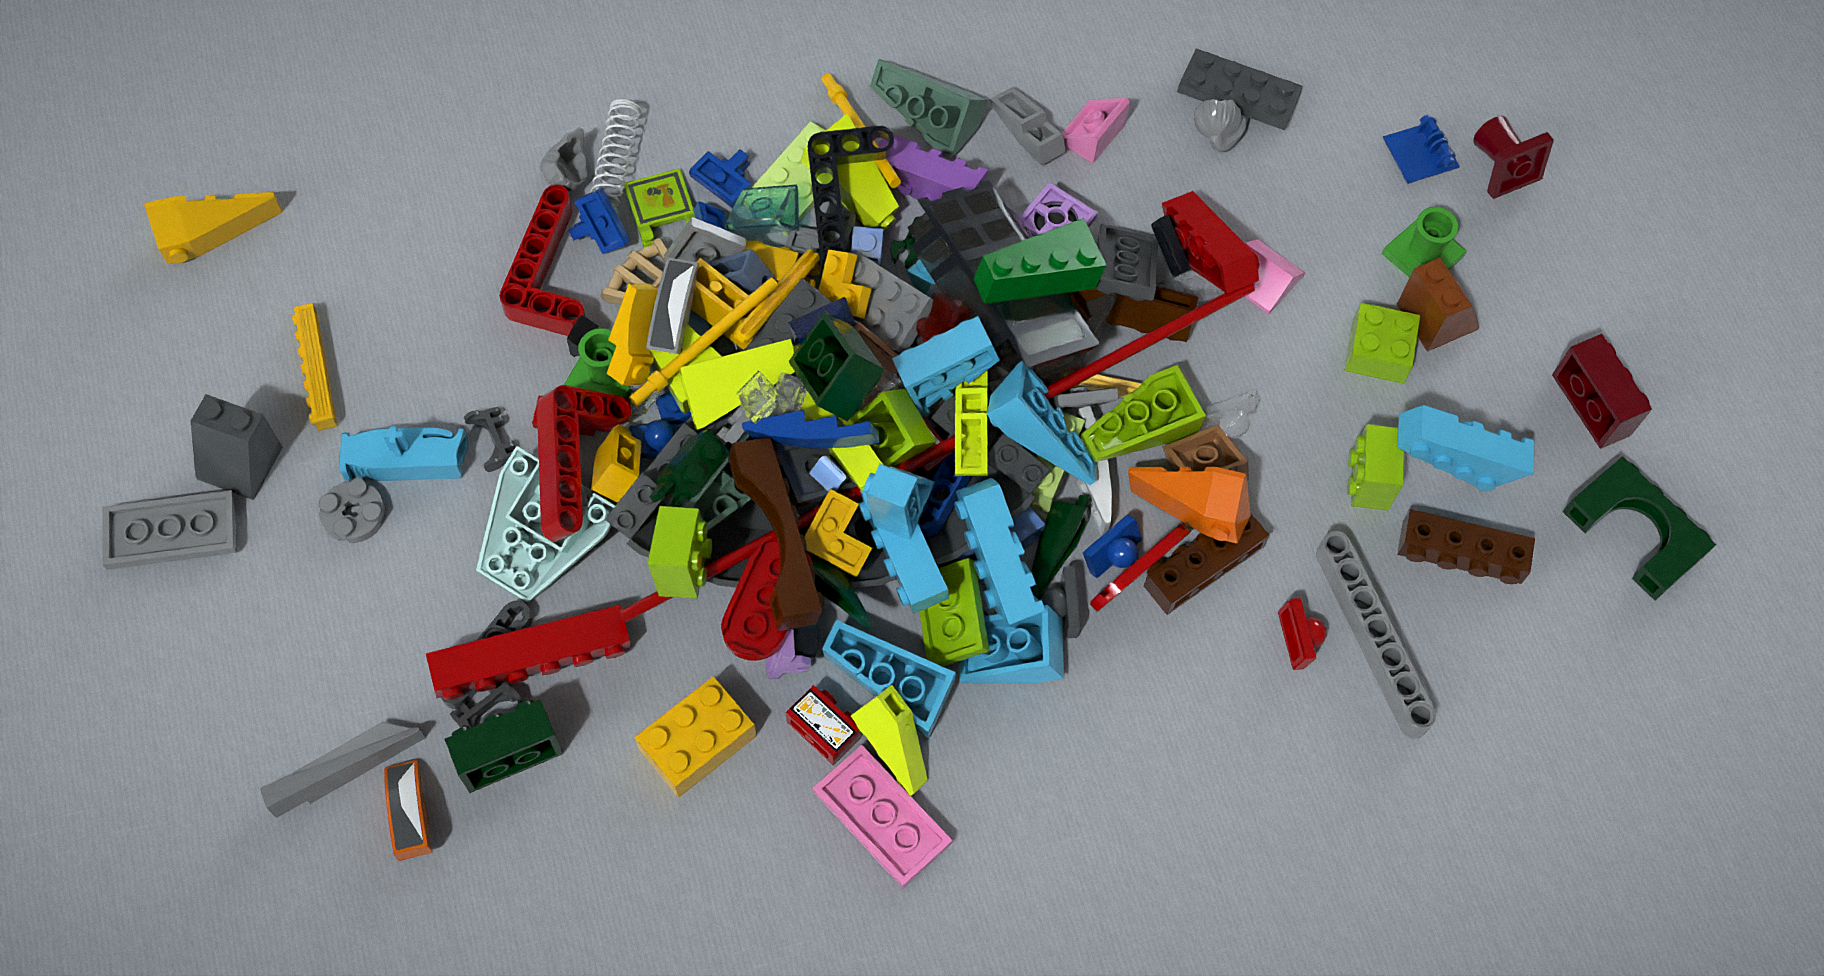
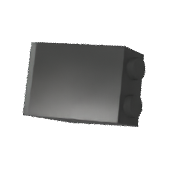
M205 394L190 420L195 477L202 482L227 491L232 490L235 494L254 500L283 447L263 414Z

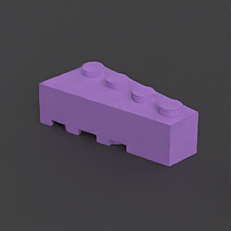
M893 134V152L886 159L901 180V184L896 187V190L903 195H909L915 199L928 197L932 201L946 197L943 192L964 187L966 191L980 188L979 182L987 180L988 169L980 166L977 170L968 168L967 161L956 158L952 162L944 159L940 151L931 149L925 152L918 143ZM882 138L878 146L879 148H884L889 143L886 139ZM986 191L963 197L974 215L984 204ZM956 199L930 206L931 209L944 214L950 221L967 218Z

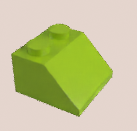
M906 389L883 391L850 418L853 424L870 421L878 430L879 443L869 445L883 465L894 467L927 450L936 442Z

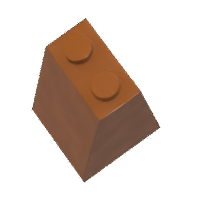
M1441 258L1414 268L1397 302V306L1403 312L1420 315L1417 337L1427 352L1479 329L1471 303Z

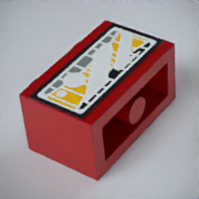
M813 685L786 711V721L834 766L861 739V731L852 719V713L849 711L843 713L836 706L837 701L825 689L820 691Z

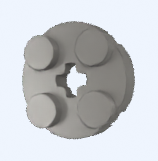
M743 402L726 421L729 429L723 426L715 437L729 449L745 432L742 423L753 421L759 414V411L750 404L747 406Z
M352 479L351 481L340 483L330 489L319 500L321 523L327 533L334 539L348 540L349 543L362 542L376 534L382 525L380 522L386 510L384 501L379 492L362 479ZM349 507H360L357 509L358 515L352 518L350 514L344 516Z

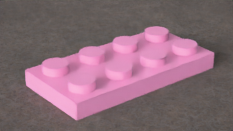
M863 745L858 747L812 788L813 793L902 888L910 883L952 844L953 840Z

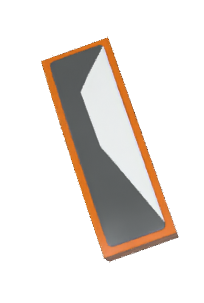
M418 760L385 767V795L393 855L398 861L433 853L428 824L430 823Z

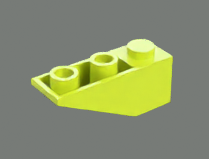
M890 685L861 706L851 717L858 729L873 745L878 756L896 776L898 783L912 796L928 781L912 711L893 685Z

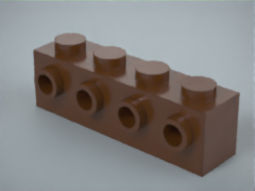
M1410 509L1402 522L1397 555L1405 556L1413 562L1426 561L1434 563L1442 569L1468 571L1469 574L1476 577L1489 576L1497 578L1505 584H1522L1531 573L1535 538Z
M1252 514L1237 544L1219 541L1199 533L1194 543L1190 546L1183 544L1171 554L1172 558L1164 564L1159 561L1151 566L1146 572L1147 577L1143 587L1168 615L1264 548L1270 535Z

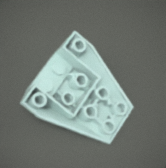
M516 446L499 475L476 571L527 603H530L607 535L612 525L604 519L616 505L581 484L582 527L579 531L559 542L548 540L541 529L539 458Z

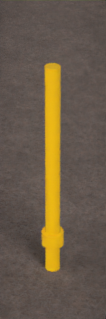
M830 73L824 74L821 80L828 90L827 94L832 103L838 105L842 113L850 117L855 128L865 127L848 101V94L842 85L837 84ZM874 140V141H873V145H874L875 147L879 148V146L877 145V143H876L875 140ZM887 159L874 161L892 188H896L901 184L900 178Z
M770 277L660 371L655 370L646 378L647 382L629 396L632 402L639 406L655 391L660 392L668 385L667 381L679 372L680 367L686 366L779 287L778 283Z

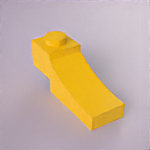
M628 284L608 339L616 345L606 374L622 385H643L650 374L654 356L651 355L650 349H646L653 307L658 289L651 284Z

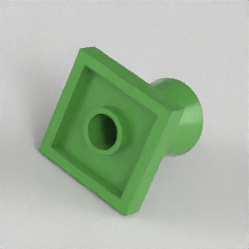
M1429 207L1424 209L1412 224L1386 245L1381 254L1410 278L1414 268L1441 258L1447 269L1450 270L1465 256L1467 251L1453 240L1459 228L1456 217L1444 208Z
M605 328L593 329L581 338L578 346L580 358L564 385L618 395L626 400L628 399L635 385H622L606 374L616 345L608 340L611 330Z

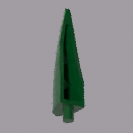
M1084 495L1078 496L1075 505L1061 501L1053 502L1047 515L1045 528L1040 535L1031 570L1036 585L1030 588L1032 594L1038 600L1048 590L1064 562L1077 548L1089 522L1086 509L1090 499Z
M808 552L815 569L814 584L816 591L821 592L823 596L868 629L871 626L870 620L859 597L842 570Z

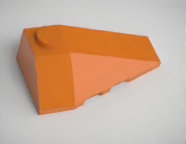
M1130 467L1128 470L1132 493L1208 537L1219 541L1238 543L1251 516L1247 476L1245 473L1219 467H1206L1204 471H1192L1190 467H1180L1179 471H1167L1163 467Z

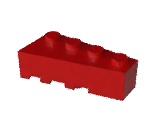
M1194 191L1161 203L1164 216L1169 215L1191 270L1227 294L1259 281L1258 269L1260 263L1257 255Z

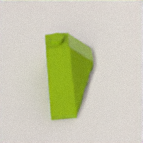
M1175 365L1146 378L1135 391L1126 395L1115 408L1105 413L1081 434V438L1094 462H1099L1168 444L1199 432L1206 415L1179 366Z

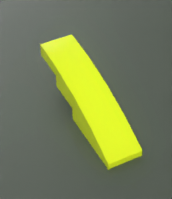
M988 370L969 384L964 380L956 386L955 476H988Z
M806 388L791 396L794 405L799 411L804 410L813 420L835 416L818 407ZM839 418L845 426L853 425L850 419L847 422ZM870 445L828 448L831 456L861 491H864L869 474H875L879 464L883 465Z

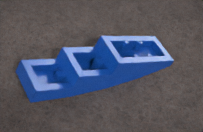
M804 410L742 423L743 430L752 438H771L772 443L784 446L814 449L849 448L879 443L878 430L870 421L845 426L837 416L813 420Z

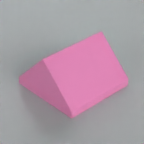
M1128 98L1089 100L1062 132L1065 147L1089 162L1094 163L1125 126L1130 104Z
M1259 239L1245 244L1259 259V281L1253 283L1255 291L1244 297L1267 314H1270L1301 280L1305 272Z

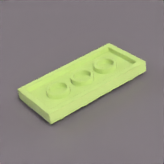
M810 121L740 200L741 207L788 236L791 226H797L814 207L810 170L800 160L804 148L808 146L810 137L815 133L825 132L826 130Z

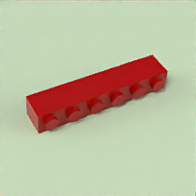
M621 605L425 653L436 699L443 697L444 700H453L463 696V692L476 689L477 692H484L495 688L496 683L508 680L511 684L527 680L529 678L528 675L541 672L542 675H550L559 672L562 666L574 664V667H581L591 664L593 659L606 656L607 659H612L624 655L625 650L630 648V638L626 623L619 613L622 610Z

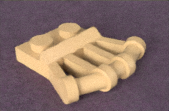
M660 238L653 240V244L643 249L631 251L627 255V260L622 265L618 264L612 270L613 275L609 285L603 289L600 296L604 301L610 304H621L625 292L619 290L623 282L627 284H646L631 273L635 268H640L656 281L652 285L657 289L659 288L663 271L647 259L658 255L664 262V254L667 252V249Z

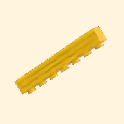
M313 303L294 307L295 314L292 315L294 326H297V331H295L296 340L300 342V347L297 348L300 359H303L300 367L302 374L306 376L303 384L305 391H308L309 394L306 397L307 405L312 411L309 414L311 425L315 424L318 431L337 427L318 314Z

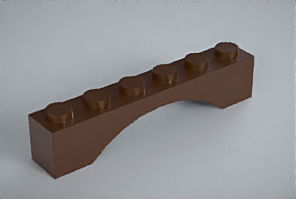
M771 438L735 442L732 444L728 457L735 485L762 509L770 521L778 540L780 574L769 601L777 631L816 625L821 612L824 610V599L821 592L816 591L814 584L815 569L813 564L807 561L805 554L807 549L806 539L803 533L799 534L797 510L795 505L790 504L788 498L789 483L786 477H782L780 471V453L778 449L773 448Z

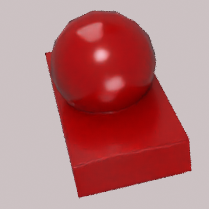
M1301 598L1290 599L1278 610V615L1293 670H1303L1317 658L1314 648L1320 647L1327 637V629L1319 619L1313 617L1306 618Z

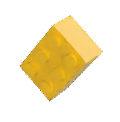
M713 676L634 738L639 751L679 798L756 737L755 724Z

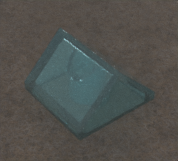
M797 184L743 188L725 223L726 229L745 235L799 231Z

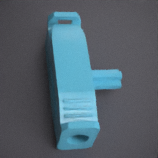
M390 426V429H374L350 435L349 432H343L341 434L340 472L345 481L352 480L353 476L375 481L462 478L461 467L468 449V437L465 429H458L457 434L454 436L452 432L441 428L397 429L396 426Z

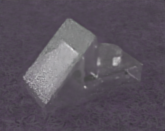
M759 370L737 392L746 416L755 424L762 418L783 414L790 406L786 398Z

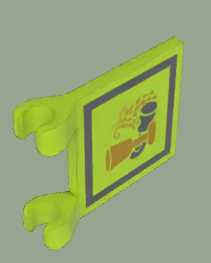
M680 168L625 182L624 188L644 248L653 244L654 236L651 228L683 219L685 224H687L691 217L695 218L694 208Z

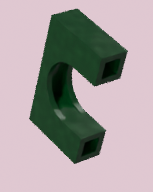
M1623 456L1574 497L1563 510V513L1585 534L1606 515L1616 510H1633L1649 518L1658 530L1660 548L1658 554L1647 562L1632 579L1655 601L1717 545L1711 540L1705 530L1698 528L1680 507L1675 506L1664 496L1658 486L1649 482L1640 473L1637 466L1628 462Z

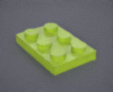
M970 558L938 568L948 588L949 599L919 611L926 660L942 667L989 652L977 573L973 563L974 560Z

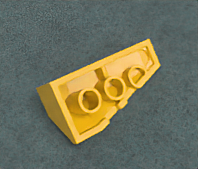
M274 192L238 193L232 199H216L214 194L205 195V200L187 201L186 196H173L144 203L158 249L167 264L183 263L189 259L198 258L282 213L281 206Z

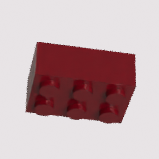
M1603 334L1571 346L1552 374L1600 449L1630 437L1652 410L1647 396L1639 390L1633 381L1631 372L1623 366L1616 355L1615 348L1611 343L1607 342Z

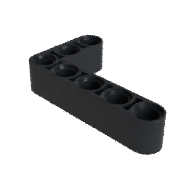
M885 126L819 132L813 134L808 141L807 147L822 273L828 250L847 252L837 165L888 158L893 152L894 136L892 131ZM880 137L886 139L889 144L884 148H877L873 145V141ZM847 141H854L859 147L857 150L850 152L845 150L843 145ZM819 144H825L829 147V151L823 155L816 154L813 149ZM822 173H828L833 177L832 181L827 184H821L816 179ZM825 202H832L835 204L836 209L832 213H824L820 210V206ZM828 231H835L840 235L839 239L833 243L825 241L823 236Z

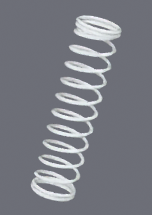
M617 99L610 104L609 118L606 121L607 128L604 130L605 137L602 140L603 147L599 151L598 167L595 169L596 177L592 181L593 187L590 190V193L595 188L598 190V186H611L620 191L618 195L606 193L608 197L618 201L617 204H612L617 215L619 211L616 206L621 204L617 197L623 194L622 189L619 187L625 185V180L621 177L627 175V170L624 167L630 164L627 157L632 155L629 148L634 145V142L631 138L636 136L633 128L639 125L636 119L641 115V108L633 101L627 99ZM619 107L631 108L637 114L633 116L623 115L614 109ZM613 118L633 120L636 124L633 127L617 123ZM610 120L615 124L609 126ZM622 127L633 131V135L617 134L611 128ZM608 129H609V131L612 132L613 134L607 135ZM618 136L631 141V145L616 144L609 137ZM607 139L611 144L605 145L604 142ZM617 146L629 151V154H615L606 147ZM603 149H605L609 154L602 155ZM615 156L623 158L627 164H613L604 157ZM601 159H603L606 162V164L600 165ZM602 167H618L624 170L625 173L623 175L611 174ZM601 169L604 173L598 175V170ZM613 176L622 180L623 183L620 185L610 184L603 181L600 177ZM597 178L602 182L601 184L596 185L595 181Z

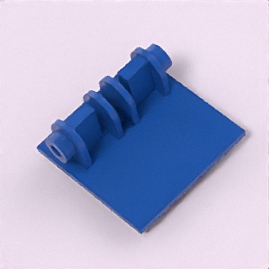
M1429 114L1420 118L1419 126L1383 136L1407 184L1460 167L1455 158V153L1451 151L1447 144V139L1444 138V133L1437 126L1436 119Z

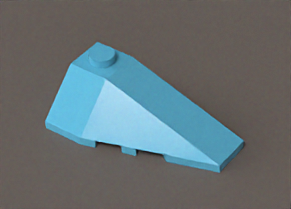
M1023 361L1019 362L990 396L987 411L990 422L993 426L999 427L1007 437L1086 484L1092 485L1095 483L1097 463L1094 462L1078 434L1074 431L1069 433L1063 419L1064 413L1060 407L1053 409L1044 395L1048 392V389L1030 367L1027 368Z

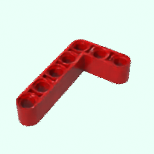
M551 185L542 193L501 288L499 297L505 316L509 320L568 336L579 316L583 315L586 317L583 305L576 299L540 290L572 216L573 210L568 190L561 185ZM536 251H541V252L538 253V254H532V253H534V252H536ZM524 276H531L527 279H521ZM513 301H520L519 303L514 305L510 304ZM544 308H548V309H549V310H547L546 312H538V311H540L541 309H544ZM571 316H577L574 320H567Z
M560 385L538 400L540 515L542 533L548 540L559 542L579 531L582 527L579 427L608 432L629 420L631 406L625 398L618 395Z

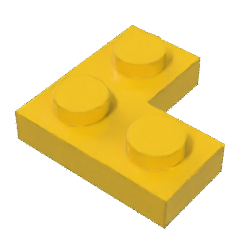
M828 250L818 291L849 316L864 319L871 288L851 284L858 255Z
M830 489L805 534L806 550L857 577L872 548L845 534L844 531L859 504Z

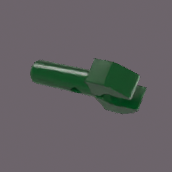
M917 216L914 218L905 240L901 242L893 240L890 246V254L894 264L898 260V255L905 252V250H908L905 268L913 266L919 260L921 252L916 254L911 245L917 241L925 224V220L922 217Z

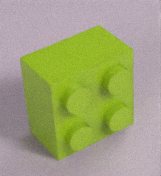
M1360 303L1352 321L1344 371L1404 384L1413 367L1420 315Z
M1367 424L1362 434L1357 435L1355 448H1350L1348 454V467H1352V476H1349L1347 495H1352L1351 507L1388 511L1402 489L1404 451L1397 448L1398 428Z
M659 506L647 563L658 595L698 599L700 587H704L706 584L707 570L704 567L705 559L710 558L712 553V540L707 538V523L702 521L699 509Z

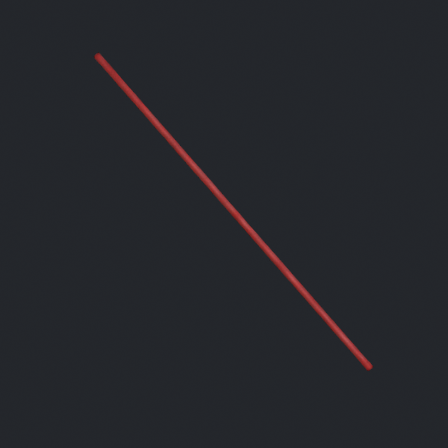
M1250 284L1212 299L1046 387L1048 392L1044 395L1048 400L1254 292V285ZM988 418V431L996 427L992 425ZM955 435L894 467L912 472L955 449ZM858 486L841 494L854 502L862 498ZM821 505L798 517V531L811 525ZM774 530L704 566L707 570L706 580L749 558L752 552L764 543L765 545L771 542L772 539L777 538ZM656 591L620 610L619 613L626 623L673 597L659 596Z

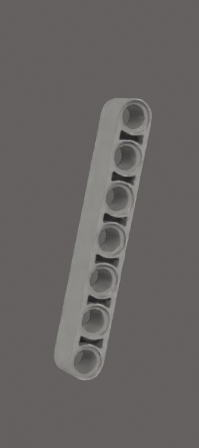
M1330 531L1326 533L1317 549V560L1401 731L1410 738H1420L1425 735L1436 721L1435 709L1349 537L1342 531ZM1327 546L1336 547L1340 553L1331 552ZM1341 573L1349 574L1353 581L1345 580ZM1355 601H1362L1367 606V609L1359 608ZM1368 629L1377 630L1381 637H1374ZM1382 657L1391 658L1395 666L1387 665ZM1397 685L1407 688L1410 695L1401 694L1397 689ZM1411 714L1420 716L1424 725L1415 723Z

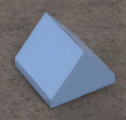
M830 455L822 456L809 473L828 492L830 489L837 491L850 479L848 474Z

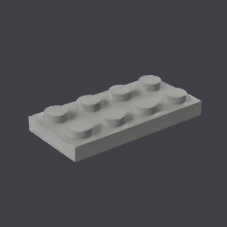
M857 252L856 255L858 256L851 284L871 288L865 318L850 317L857 323L863 324L885 344L902 353L910 348L932 312V306L936 304H933L935 302L932 298Z
M232 490L103 506V566L107 570L237 553L235 494Z

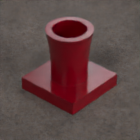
M1497 116L1484 123L1474 135L1473 143L1494 161L1487 193L1495 199L1542 180L1554 141L1551 135L1546 132L1521 142L1505 116Z

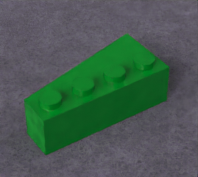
M1082 218L983 255L975 274L974 282L984 304L1095 289L1107 265L1085 219Z

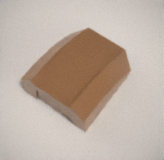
M1219 425L1203 429L1162 446L1173 471H1179L1180 467H1190L1192 471H1204L1206 467H1219L1245 473L1247 481L1249 480L1248 461Z

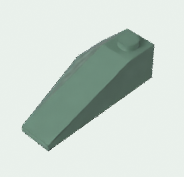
M878 59L870 85L889 106L896 108L906 118L905 121L911 127H915L924 136L923 139L929 145L951 155H955L979 128L988 101L961 88L882 59Z

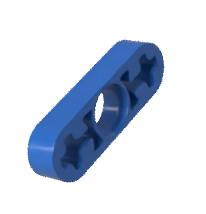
M955 453L944 458L931 480L935 483L918 520V525L924 537L934 536L942 529L955 506L954 502L958 500L956 491L965 488L971 476H955V471L952 473L951 469H955ZM941 489L950 490V494L946 499L941 501L934 499L937 491ZM930 516H931L932 519H933V521H932V522L926 521L925 524L923 525L921 521H922L923 519H924V520H928V519L930 518Z

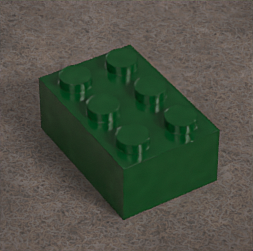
M826 311L822 313L789 360L790 365L816 405L847 422L853 413L860 409L863 399L871 388L877 385L885 370L856 329Z
M541 699L535 702L534 700L524 701L518 704L515 710L506 714L496 713L484 719V723L472 728L469 726L461 727L452 732V736L444 739L457 774L469 793L563 755Z

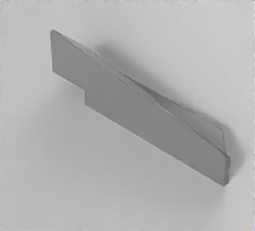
M381 722L293 772V775L260 788L265 806L277 818L305 801L311 804L425 739V736L419 727L409 728Z

